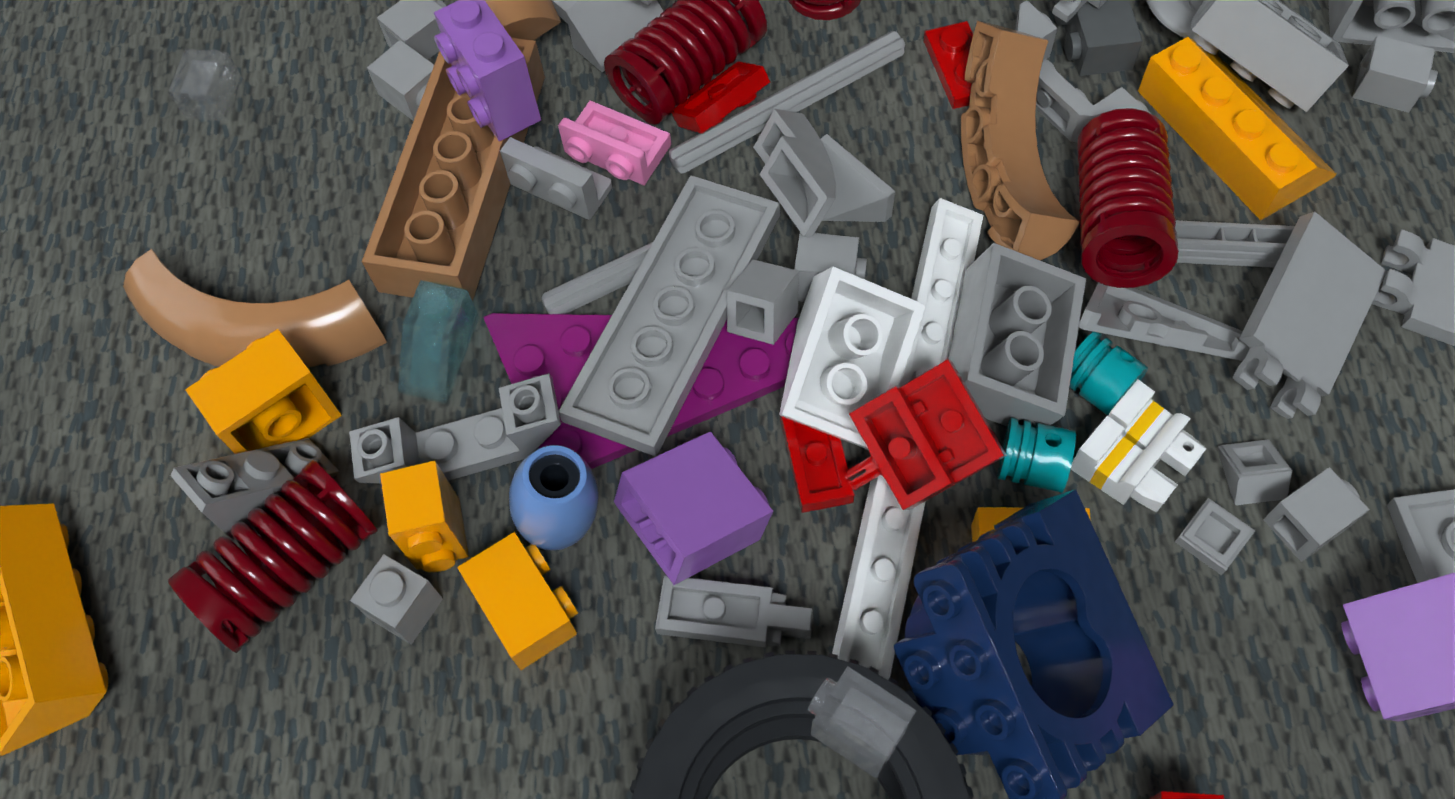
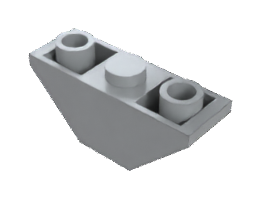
M309 438L174 467L171 477L198 509L233 540L231 528L237 522H244L256 532L248 521L249 512L254 508H261L271 516L265 507L266 498L271 494H278L283 497L281 492L282 485L299 475L302 468L310 461L315 460L332 478L337 476L339 471Z

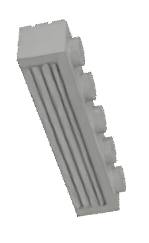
M1176 220L1175 229L1179 250L1177 263L1275 268L1295 226Z

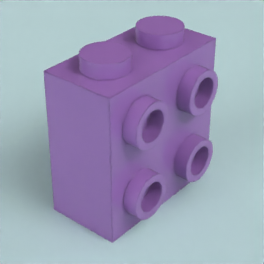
M458 0L435 11L434 15L441 33L435 35L434 39L445 61L448 64H452L451 67L446 69V73L457 94L460 96L467 93L471 99L467 103L480 128L488 125L500 142L541 121L525 57L486 1Z
M711 431L622 472L614 499L617 508L673 585L759 541L773 513L765 494L758 487L752 485L738 467L732 452L722 447Z
M1455 573L1343 604L1348 618L1347 621L1341 623L1343 635L1351 652L1354 655L1360 654L1368 676L1362 677L1361 683L1365 697L1373 711H1381L1383 719L1398 722L1455 709Z

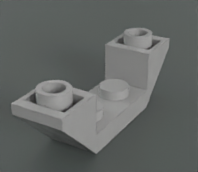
M1026 0L1020 4L1014 30L1048 40L1039 76L1036 109L1070 142H1078L1082 129L1093 118L1102 113L1126 108L1149 112L1141 101L1136 100L1123 87L1117 89L1095 105L1090 103L1086 95L1080 89L1074 88L1056 71L1054 65L1047 60L1050 57L1058 28L1046 14L1039 12L1029 1Z
M548 373L500 387L499 393L502 408L420 432H414L399 417L349 431L354 479L359 483L381 484L380 473L436 461L447 480H453L526 459L561 425L552 376Z

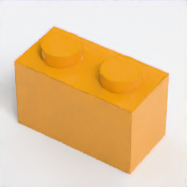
M436 461L380 473L388 534L417 570L423 568L426 572H441L452 568L455 565V560L469 557L460 500Z
M515 532L457 567L508 654L520 670H523L577 635L570 619L577 615L578 612L562 586L551 591L542 576L551 570L536 545L530 544L524 548Z

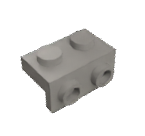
M512 137L508 139L500 150L511 185L585 219L591 220L612 189L611 179L540 147H532Z

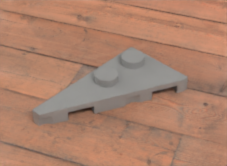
M1098 282L1079 322V328L1088 331L1240 361L1246 358L1250 347L1239 339L1243 331L1136 288H1116Z

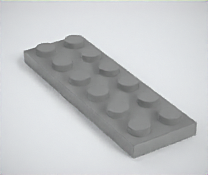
M690 175L559 409L561 421L656 457L727 320V289L753 259L757 260L780 216V203Z

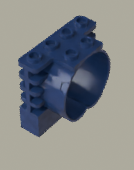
M1076 489L1029 504L994 525V530L981 535L977 541L964 545L957 553L939 560L936 566L926 568L916 574L914 586L918 597L912 607L910 617L907 619L905 638L894 645L896 655L918 704L922 708L926 706L932 712L931 717L936 724H942L946 731L944 735L950 744L953 743L958 750L956 756L964 754L990 755L1009 799H1065L1067 789L1078 787L1087 778V771L1098 769L1105 762L1106 754L1115 753L1124 745V738L1141 736L1174 705ZM1015 642L1021 647L1028 660L1032 674V686L1021 666Z

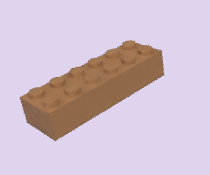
M512 38L525 57L537 102L545 75L536 41ZM439 51L362 263L380 293L471 307L510 187V181L500 150L510 137L524 143L529 127L500 142L488 125L480 128L467 103L471 99L467 93L460 96L457 94L446 73V69L451 67L452 64H448Z

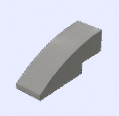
M774 109L753 147L765 163L760 176L804 237L812 238L836 199V182L833 167L817 132L803 113Z

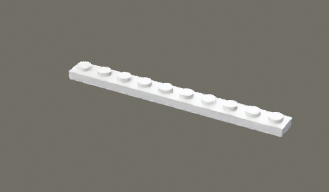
M939 198L931 207L911 299L925 304L926 308L899 387H902L949 358L965 272L975 260L983 215L942 198ZM880 475L870 481L832 654L838 655L837 659L847 662L850 659L857 660L859 665L868 669L872 666L879 670L878 675L889 680L895 655L894 645L898 640L925 502L913 509L902 510L886 479Z

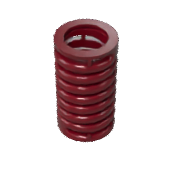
M677 0L673 3L672 7H668L659 17L649 22L647 27L639 30L634 38H629L605 57V73L614 91L629 109L648 124L656 125L675 110V106L686 102L688 95L698 92L700 85L709 83L713 75L721 73L725 65L733 63L737 55L745 53L765 36L767 20L759 0H730L735 5L734 7L727 0ZM738 10H740L743 16L745 17L749 29H747L745 22L737 12ZM620 67H621L622 73H623L624 77L626 78L628 84L631 86L630 88H627V87H626V85H625V83H624V81H623V79H622V77H621ZM634 91L647 106L641 104L631 93Z
M1133 108L1115 109L1102 113L1093 118L1082 129L1078 137L1082 265L1085 272L1093 280L1116 288H1135L1149 285L1162 279L1177 263L1179 252L1175 229L1176 219L1174 216L1173 190L1171 187V166L1167 146L1168 134L1164 124L1156 116L1147 111Z
M315 460L310 461L304 466L300 474L293 480H288L282 485L281 492L283 497L278 494H271L266 498L265 507L271 516L261 508H254L249 512L248 521L256 532L244 522H237L232 526L231 535L246 554L226 536H221L214 541V549L233 572L210 551L206 550L197 555L196 561L188 567H182L168 579L169 585L190 611L215 637L235 653L240 651L242 646L249 641L247 636L256 637L261 632L262 625L259 619L273 622L280 615L278 605L287 608L296 602L297 595L295 590L300 593H307L313 587L314 583L310 574L315 578L322 579L329 573L330 567L325 559L335 565L345 560L346 552L330 531L351 551L360 547L361 539L365 541L370 535L378 531L356 503ZM206 573L217 588L204 579L202 575Z

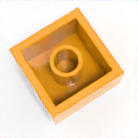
M279 329L253 341L246 350L220 367L207 371L199 381L185 389L215 434L234 454L310 438L342 416Z

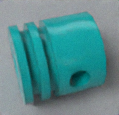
M1092 332L1075 350L1069 388L1073 391L1079 388V395L1108 416L1137 379L1142 380L1148 367L1121 347L1116 346L1112 348L1113 341L1105 338L1102 341L1101 333Z
M1011 417L1002 446L1007 456L1000 459L997 479L1005 480L1006 476H1011V482L1019 483L1020 479H1024V485L1063 493L1074 457L1076 431L1037 423L1035 428L1031 427V421L1026 420L1023 421L1022 425H1019L1018 419Z

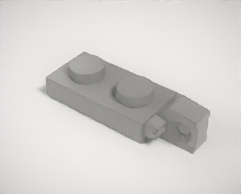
M666 575L663 579L655 630L659 635L767 648V645L780 646L782 636L810 639L813 610L812 608L786 606V595L773 593L772 587L687 578L673 585Z

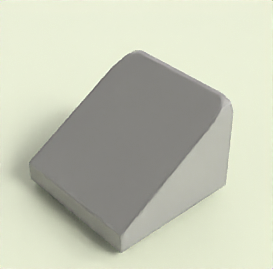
M1270 440L1226 444L1217 447L1235 505L1283 500L1288 497L1292 470Z

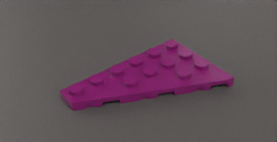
M492 313L483 318L511 384L549 373L553 378L559 411L612 315ZM793 318L774 345L727 332L726 320L667 437L785 387L799 318ZM561 418V425L539 446V449L551 445L567 447L579 454L591 469L636 450L561 421Z

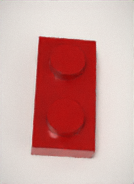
M968 21L927 30L924 33L923 41L952 109L970 105L972 83L965 80V71L974 34Z
M737 61L698 92L690 96L686 102L675 108L672 115L678 127L702 134L709 128L722 122L723 118L735 108L752 102L756 98L757 92L770 83L764 66Z
M780 416L801 512L854 503V491L848 483L851 479H846L844 475V470L848 469L841 439Z

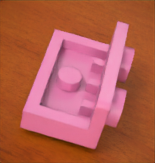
M593 101L588 102L575 122L563 118L558 125L564 152L571 158L581 163L590 162L606 169L618 179H630L644 186L672 145L670 133Z

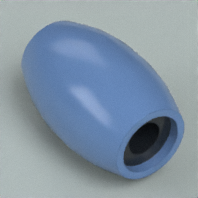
M558 445L542 447L531 453L518 466L509 489V508L511 518L517 530L529 543L545 550H561L572 546L584 537L596 516L598 487L593 471L588 463L573 450Z

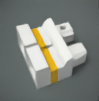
M1137 379L1078 450L1072 462L1071 470L1124 505L1131 497L1157 513L1178 484L1155 469L1156 464L1161 459L1186 476L1207 448L1183 430L1191 418L1181 413L1172 415L1151 399L1155 391Z

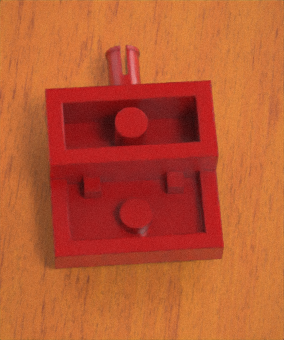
M947 359L902 387L895 386L849 413L871 456L855 466L844 470V475L846 479H853L848 483L855 491L882 475L902 510H910L1007 455L953 362Z

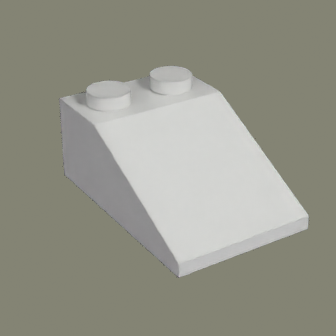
M834 266L815 275L797 323L779 415L868 449L849 413L893 387L900 386L926 305Z

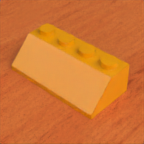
M1186 37L1150 57L1138 92L1260 221L1336 176V173L1217 54L1213 55L1207 52L1193 39Z
M54 503L0 506V756L6 755L88 717L106 694L108 688L107 669L103 663H98L93 645L95 637L94 623L90 615H85L80 598L82 588L81 576L77 569L72 568L67 552L69 545L68 530L64 524L59 523Z

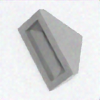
M828 134L823 136L820 140L827 151L833 167L836 182V199L822 221L886 222L892 217L895 191Z

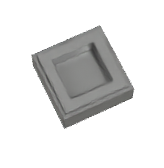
M1208 498L1175 540V543L1222 575L1254 534L1255 530Z

